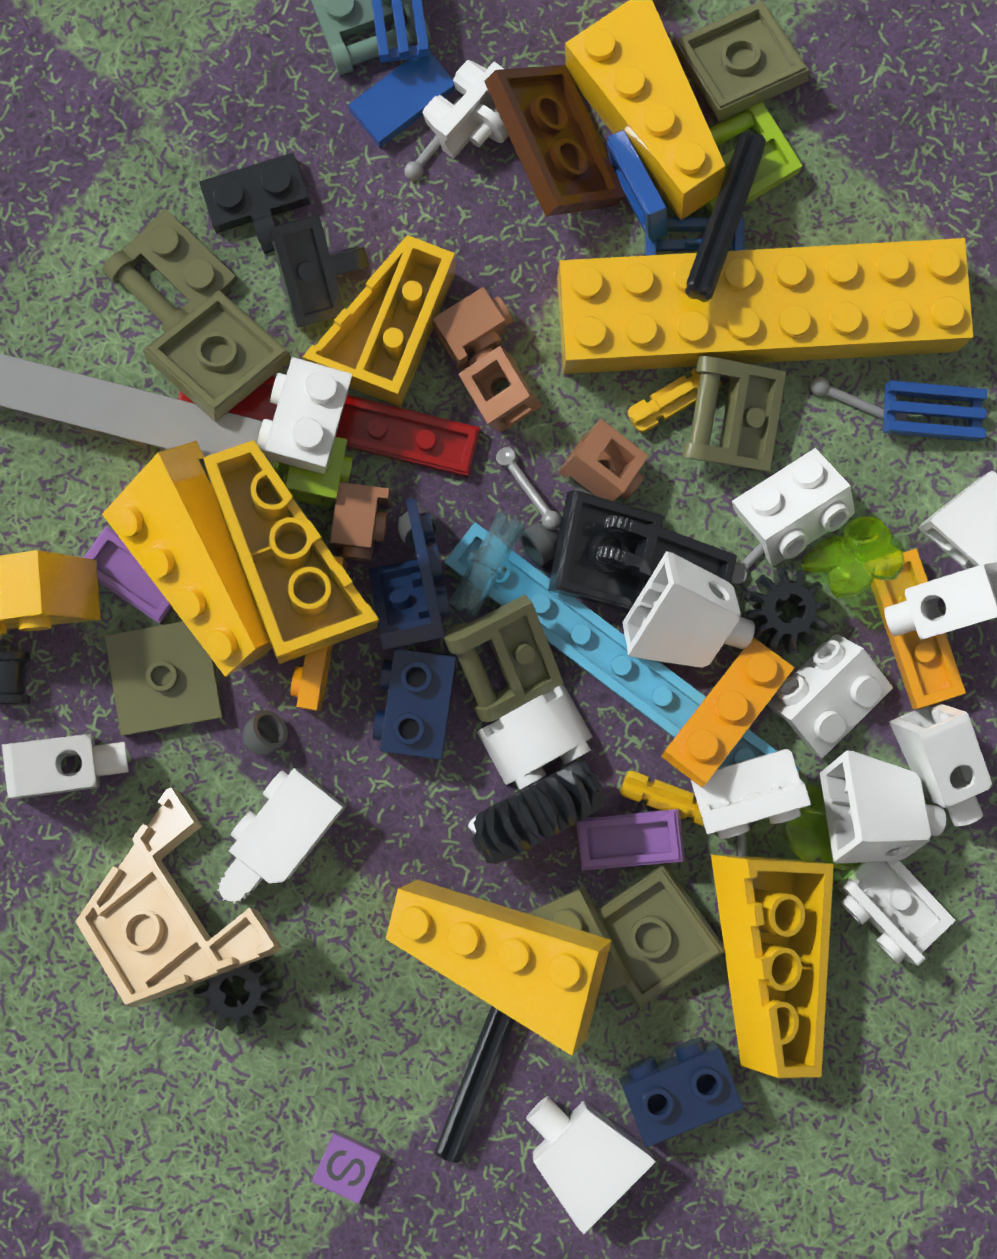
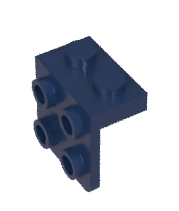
M416 497L406 499L418 559L369 569L376 616L379 618L378 628L383 650L445 637L441 616L451 614L445 584L434 586L435 583L444 581L430 512L419 514Z

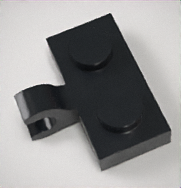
M294 152L199 181L215 232H223L253 222L264 254L274 251L268 227L275 226L273 216L310 205Z
M320 215L268 227L294 326L300 328L336 318L344 307L335 275L369 267L364 247L355 246L329 254Z

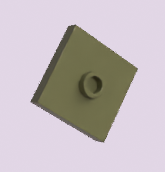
M763 0L674 40L675 51L719 122L808 81L809 69Z
M219 290L143 349L145 359L214 422L219 420L289 362V352Z
M183 621L105 635L121 736L224 718L215 663Z
M665 863L596 909L631 978L624 986L639 1008L724 952V945Z

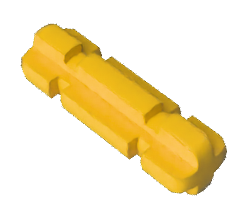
M696 368L690 371V378L687 379L683 375L651 394V401L648 403L643 399L628 409L629 419L638 432L646 433L659 425V418L662 417L666 421L696 403L700 373L696 372Z
M635 771L627 772L620 789V794L623 797L640 802L642 799L647 801V806L658 810L680 809V817L682 819L690 817L692 818L691 822L704 826L694 793L657 779L651 782L648 780L649 776Z

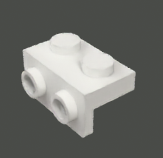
M292 357L287 375L277 374L270 403L277 404L274 419L272 421L264 418L257 440L258 447L264 451L265 457L273 468H275L276 461L325 474L350 388L351 373Z
M816 448L732 501L734 511L761 542L765 557L772 566L779 564L786 558L790 559L799 555L811 542L827 532L841 528L855 513L851 486Z
M835 634L828 641L822 643L815 650L813 656L783 682L767 705L773 712L789 723L814 754L823 758L893 687L864 648Z
M789 749L779 750L718 768L703 788L691 780L707 834L718 832L720 839L743 834L750 830L749 822L769 817L770 824L795 819L801 816L799 808L811 805L806 786L799 778L792 752Z
M900 861L859 862L835 885L846 896L840 901L841 905L861 925L868 920L879 931L881 936L876 942L897 963L905 959L907 962L919 966L926 959L922 953L956 921Z

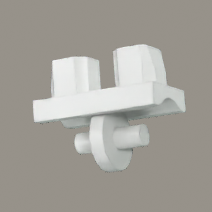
M467 60L456 72L453 79L455 89L464 95L454 106L439 95L435 96L423 109L426 124L438 136L442 150L453 159L469 141L480 147L488 137L498 143H503L509 136L484 82L495 70L504 69L495 62L486 69L471 60Z

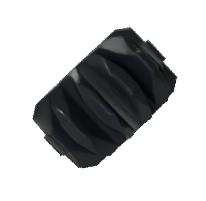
M783 567L774 571V582L765 575L757 578L756 584L761 593L748 591L744 596V600L758 607V609L749 610L742 614L743 618L752 621L758 620L761 625L755 629L753 637L759 639L766 633L770 634L766 647L773 652L778 649L783 639L784 649L787 654L798 652V639L807 647L816 644L817 640L811 629L824 631L828 627V622L817 616L816 613L830 608L828 600L816 602L813 595L821 591L823 588L822 584L815 582L808 588L803 587L806 580V572L803 570H798L790 582L788 573ZM786 600H790L795 605L790 610H797V617L783 622L778 617L782 614V611L776 612L775 607Z
M274 959L268 960L262 967L256 964L257 961L204 980L210 984L198 986L193 990L194 997H209L210 1003L206 1004L199 1011L200 1015L205 1018L215 1010L220 1013L215 1028L219 1031H223L231 1018L234 1020V1028L237 1034H244L247 1031L248 1017L253 1024L262 1027L267 1022L266 1014L262 1008L276 1011L280 1006V1001L266 992H274L282 989L284 986L283 979L273 978L267 980L266 974L270 973L277 966V962ZM240 976L246 980L244 989L250 992V996L248 998L244 994L239 1000H235L231 997L233 988L227 984V981L229 979L232 983Z

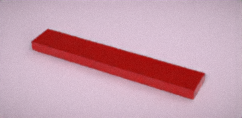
M271 376L228 412L263 421L264 418L273 421L277 404L270 403L276 377ZM180 391L178 400L193 403ZM347 395L336 437L347 439L346 448L469 478L481 428Z

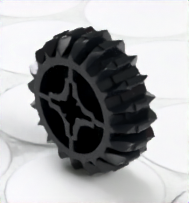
M576 761L474 815L467 825L473 836L471 840L478 853L481 852L487 863L497 864L559 834L602 808L606 801L601 790L602 785L597 775L592 773L586 762Z

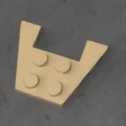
M172 787L167 789L159 799L158 803L161 806L149 824H142L132 838L134 846L119 867H112L75 921L124 1004L136 1007L270 956L282 949V946L259 911L250 907L214 937L211 938L162 862V859L202 827L186 800L178 790Z

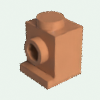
M482 287L433 317L432 323L436 336L458 370L462 371L468 367L469 354L474 352L476 355L485 349H494L502 342L499 336L505 333L506 326L513 323V318L499 296L491 299L486 289Z
M501 346L496 349L488 348L477 353L468 362L469 367L458 374L487 424L499 432L510 428L543 406L539 398L535 396L512 355ZM501 381H508L509 387L495 395V386Z
M600 419L583 436L558 473L564 478L571 476L597 497L615 501L620 496L626 501L644 479V476L638 473L649 455L604 420Z
M339 482L330 543L334 549L342 550L341 557L344 559L371 562L375 543L385 542L388 512H381L380 506H391L392 495L389 488Z

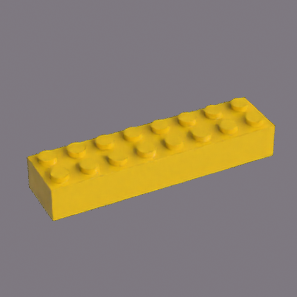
M965 238L728 251L713 297L707 302L690 299L685 293L686 282L697 253L559 261L557 283L563 374L696 367L698 356L716 357L751 364L958 352L974 338Z

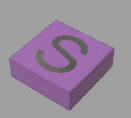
M335 1130L312 1182L359 1204L382 1151Z

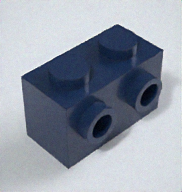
M394 648L393 660L384 659L380 689L388 690L386 711L376 710L372 740L381 741V752L443 760L457 662L456 657Z
M703 1037L688 1040L674 1048L676 1056L657 1063L655 1057L641 1059L626 1068L628 1075L619 1078L646 1148L744 1108L722 1051L714 1040L708 1043L704 1042Z

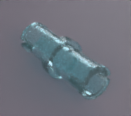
M497 512L494 517L495 520L479 549L471 551L467 558V562L470 565L453 596L448 601L450 605L461 612L466 608V614L469 616L478 617L479 610L496 579H503L507 571L505 563L520 535L526 529L520 521L513 517L510 523L507 522L508 515L505 513Z

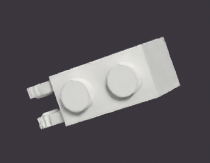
M294 768L289 775L281 770L263 792V795L269 800L260 812L255 815L249 811L232 831L231 836L237 841L229 849V852L237 858L224 873L225 877L220 878L221 882L218 883L219 889L217 890L220 891L223 900L231 901L235 904L237 901L241 902L242 898L247 899V895H251V891H254L263 879L268 883L284 882L286 879H290L346 808L345 804L299 768Z

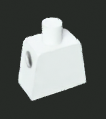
M990 471L977 479L918 527L965 570L982 564L997 562V473L994 471Z
M668 551L664 554L622 622L628 656L701 668L710 665L723 644L739 649L747 648L753 639L755 625L752 620L740 617L741 612L734 587L728 581Z
M997 562L982 564L905 589L907 601L885 607V618L892 635L896 637L917 630L918 636L922 640L997 617ZM940 597L944 600L946 604L945 615H943L938 608V600Z
M937 702L889 721L911 771L915 772L921 779L924 798L944 808L946 807L952 823L956 827L969 825L981 819L983 813L975 795L989 790L992 787V782L968 713Z
M91 734L2 745L8 798L22 799L99 788V776L129 772L125 742L95 746V740ZM79 755L82 760L80 771L64 774L61 769L63 758Z
M847 750L820 772L833 862L899 861L907 858L927 844L931 836H939L944 831L946 825L944 809L941 806L925 804L921 779L913 771Z
M546 1096L526 1117V1120L545 1138L532 1152L533 1161L583 1234L655 1163L652 1152L643 1143L586 1101H582L567 1116Z

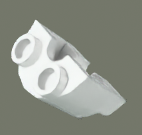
M564 684L544 695H540L477 731L504 783L508 785L515 781L519 790L544 777L546 773L542 766L560 756L565 765L589 752L591 749L586 741L593 737Z

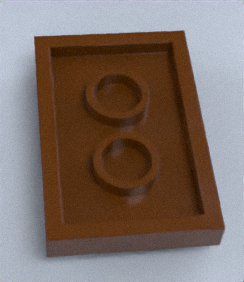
M566 65L495 70L484 81L546 217L612 207L626 197Z

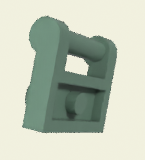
M310 0L339 76L353 72L354 65L379 57L376 36L345 46L342 40L345 37L375 27L371 0ZM381 0L384 23L393 21L394 15L391 0ZM402 0L403 14L407 21L405 28L408 46L418 45L411 0ZM425 21L428 44H431L430 32ZM396 29L387 31L388 49L398 48Z

